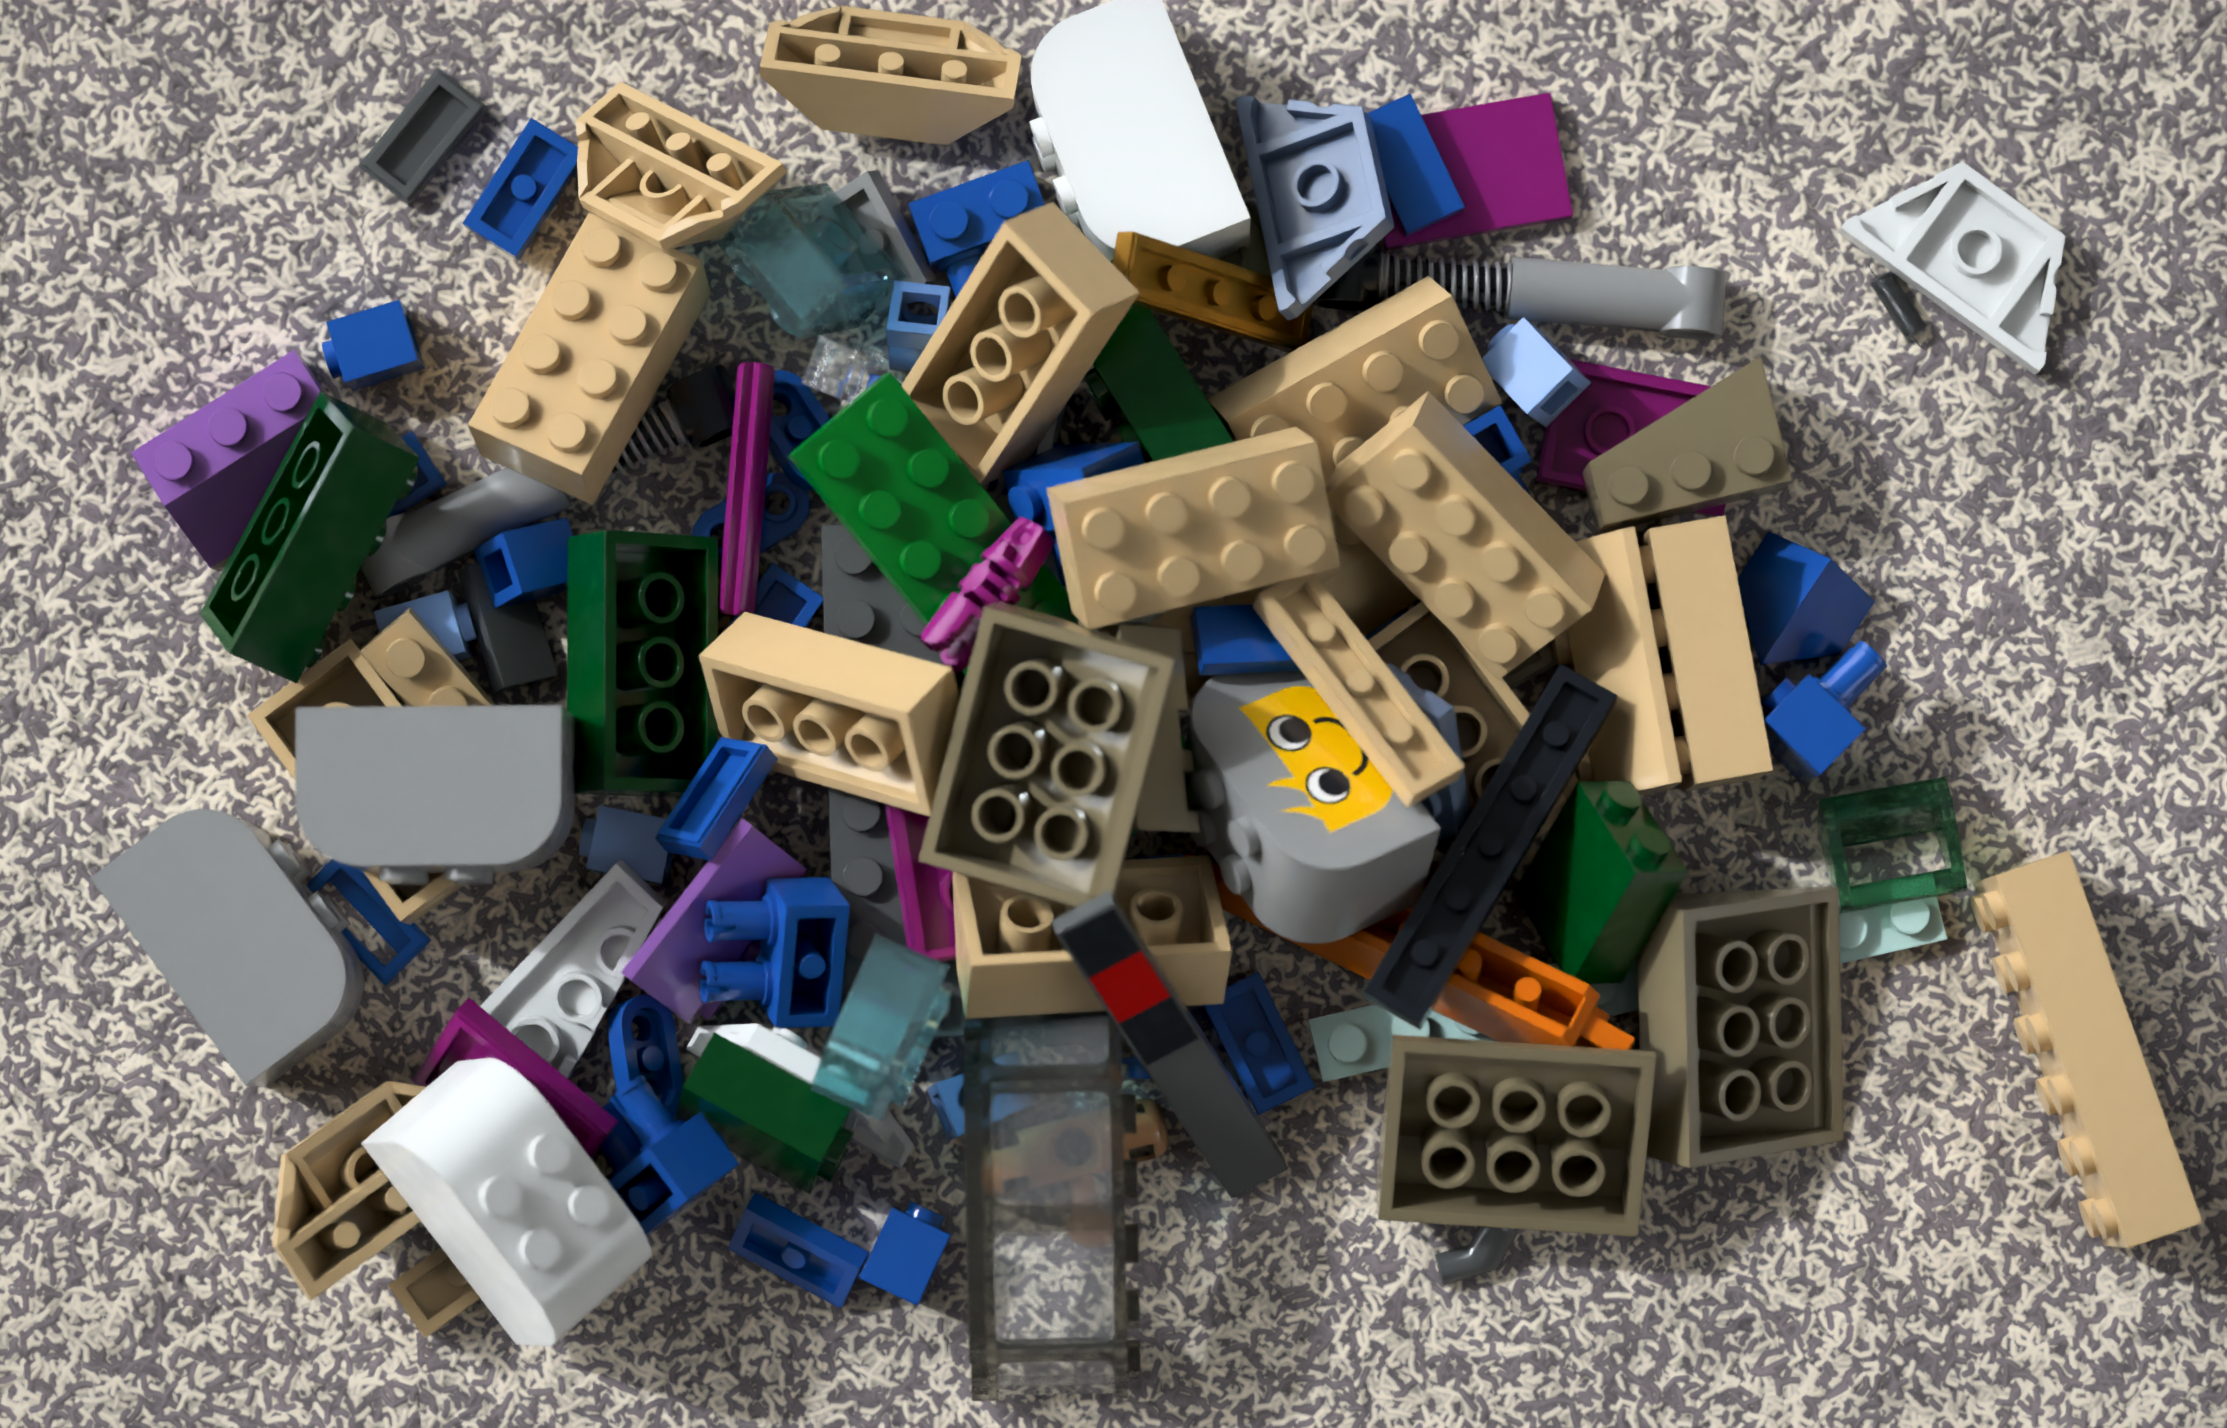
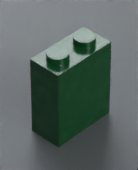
M1578 781L1514 894L1562 972L1587 984L1622 983L1687 876L1688 870L1630 781Z
M715 1032L682 1087L675 1119L676 1121L682 1119L685 1123L702 1112L713 1129L724 1138L731 1152L808 1194H811L819 1178L828 1182L832 1181L849 1150L847 1147L854 1135L853 1131L845 1128L852 1107Z

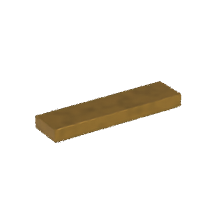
M1134 231L1117 233L1113 265L1140 292L1133 304L1284 352H1292L1307 343L1313 304L1297 318L1288 321L1278 310L1272 277Z

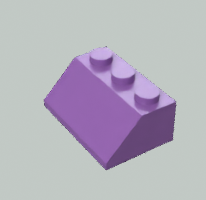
M295 350L131 452L167 511L210 568L232 555L320 391L325 393L306 361Z
M742 818L727 836L712 861H708L621 973L686 1022L693 1024L699 1015L708 1021L711 1020L726 1001L702 1002L699 992V978H707V975H701L700 973L701 962L756 961L760 955L761 940H733L709 943L704 931V917H712V915H707L705 912L707 901H761L766 893L767 878H805L811 872Z

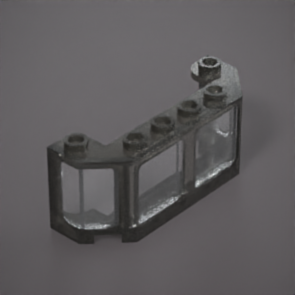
M1107 1011L965 1019L964 1013L965 1069L963 1092L968 1331L972 1401H998V1395L1116 1393V1399L1128 1398V1379H1141L1140 1340H1127V1328H1140L1139 1288L1126 1289V1263H1139L1138 1224H1125L1124 1198H1138L1137 1159H1124L1123 1133H1136V1094H1123L1122 1058H1135V1053Z

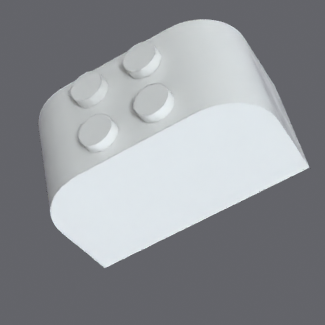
M1112 0L1071 16L1054 26L1044 36L1033 57L1031 84L1037 119L1029 121L1033 133V137H1031L1044 172L1056 169L1059 178L1052 180L1057 193L1055 194L1058 208L1076 227L1079 226L1080 231L1109 261L1113 260L1117 233L1134 231L1215 259L1239 251V248L1243 246L1249 247L1250 215L1163 1Z
M484 1058L457 1061L361 1143L516 1345L553 1346L651 1258V1248L640 1224L553 1108L530 1082L500 1060Z

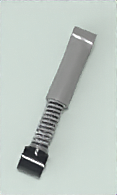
M1377 243L1312 303L1322 308L1366 311L1375 306V301H1384L1429 276L1453 296L1455 303L1461 302L1464 309L1468 306V303H1473L1475 310L1479 308V304H1484L1486 311L1490 309V305H1496L1498 312L1504 306L1507 319L1521 320L1524 317L1528 321L1655 331L1672 338L1716 340L1723 337L1727 273L1722 270L1699 266H1674L1663 270L1512 257L1511 263L1505 264L1504 268H1501L1498 262H1495L1493 267H1490L1487 261L1478 266L1476 260H1473L1469 266L1465 259H1462L1458 265L1453 258L1449 259L1446 264L1442 257H1439L1436 263H1434L1431 256H1428L1425 262H1422L1419 255L1414 258V261H1411L1408 254L1402 260H1399L1397 253L1389 256L1387 252L1385 254L1383 252L1380 253V245Z
M715 365L700 370L668 388L666 393L669 400L666 399V402H659L658 407H656L657 411L649 407V414L643 415L609 477L615 479L616 471L625 474L627 466L635 470L637 461L645 465L647 462L646 457L648 456L656 460V452L658 451L666 455L667 447L669 446L676 450L677 446H684V444L690 442L692 448L697 450L731 436L736 390L724 365ZM506 467L409 514H400L387 518L385 521L387 531L380 548L374 555L366 556L361 569L375 599L389 597L406 589L404 582H407L410 587L427 579L433 574V571L473 553L475 548L502 532L531 526L571 507L570 500L574 497Z

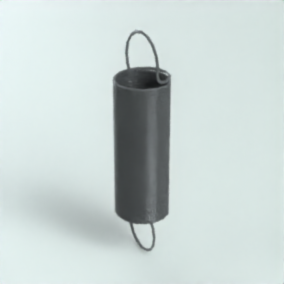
M1869 260L1868 266L1877 278L1870 285L1906 340L1912 337L1919 345L1916 339L1910 335L1921 328H1925L1926 324L1892 272L1890 271L1878 278L1869 265V262H1874ZM1919 345V346H1920L1922 349H1924V350H1928V348H1929V345L1927 346V349H1925V348H1923L1921 345Z

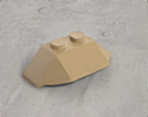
M837 6L804 14L790 22L784 19L770 22L760 63V77L821 130L949 145L1013 109L1021 66V54L1011 48L1004 49L994 38L965 21Z
M621 81L576 120V137L579 141L577 156L578 194L582 207L662 250L722 238L759 205L787 173L782 162Z
M385 1081L281 1155L272 1246L308 1300H314L421 1222L361 1143L426 1087Z

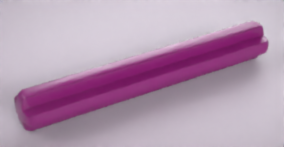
M745 362L740 363L737 368L718 595V610L726 615L741 616L744 612L753 614L756 606L775 379L773 366L765 363Z

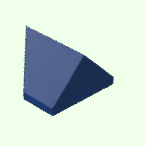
M1768 531L1737 578L1744 616L1760 665L1841 654L1875 602L1832 559Z

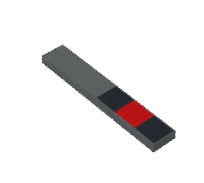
M1111 890L1052 920L1056 936L1231 1199L1288 1170L1283 1154Z

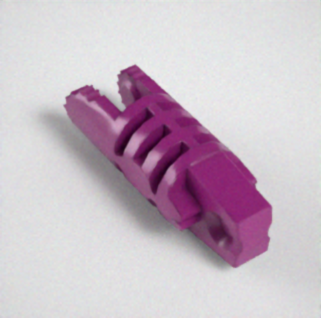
M1019 517L990 548L985 549L980 555L983 562L980 564L974 563L967 577L962 578L958 584V588L961 591L959 594L952 592L920 635L921 642L931 652L934 650L937 653L941 650L942 653L939 655L941 658L940 662L944 666L952 667L953 673L963 672L970 664L984 606L997 602L1016 606L1021 600L1018 591L1027 592L1032 586L1034 577L1056 541L1039 524Z

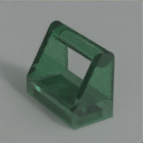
M1946 776L1819 799L1817 830L1831 886L1838 888L1840 914L1967 891V879L1953 801ZM1935 831L1946 869L1850 886L1843 848Z

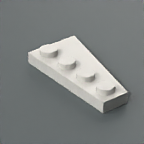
M620 859L480 1007L569 1080L626 979V976L621 971L650 936L668 903Z

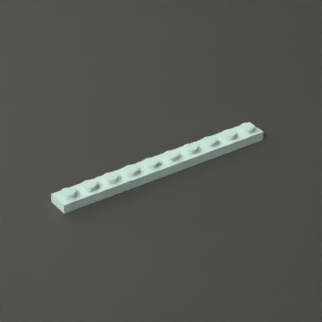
M1932 877L1839 898L1840 964L1947 940ZM1638 957L1622 983L1589 984L1600 995L1597 1007L1610 1016L1639 1010ZM1557 963L1549 964V966L1562 971ZM1375 1004L1308 1020L1322 1082L1389 1067L1393 1035L1496 1041L1434 1010L1430 1013L1421 1030Z

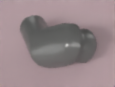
M1478 1226L1469 1245L1435 1254L1443 1285L1496 1270L1516 1237V1229Z

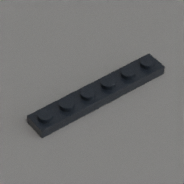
M1559 665L1364 989L1363 996L1365 999L1421 1030L1615 706L1617 694L1564 665Z

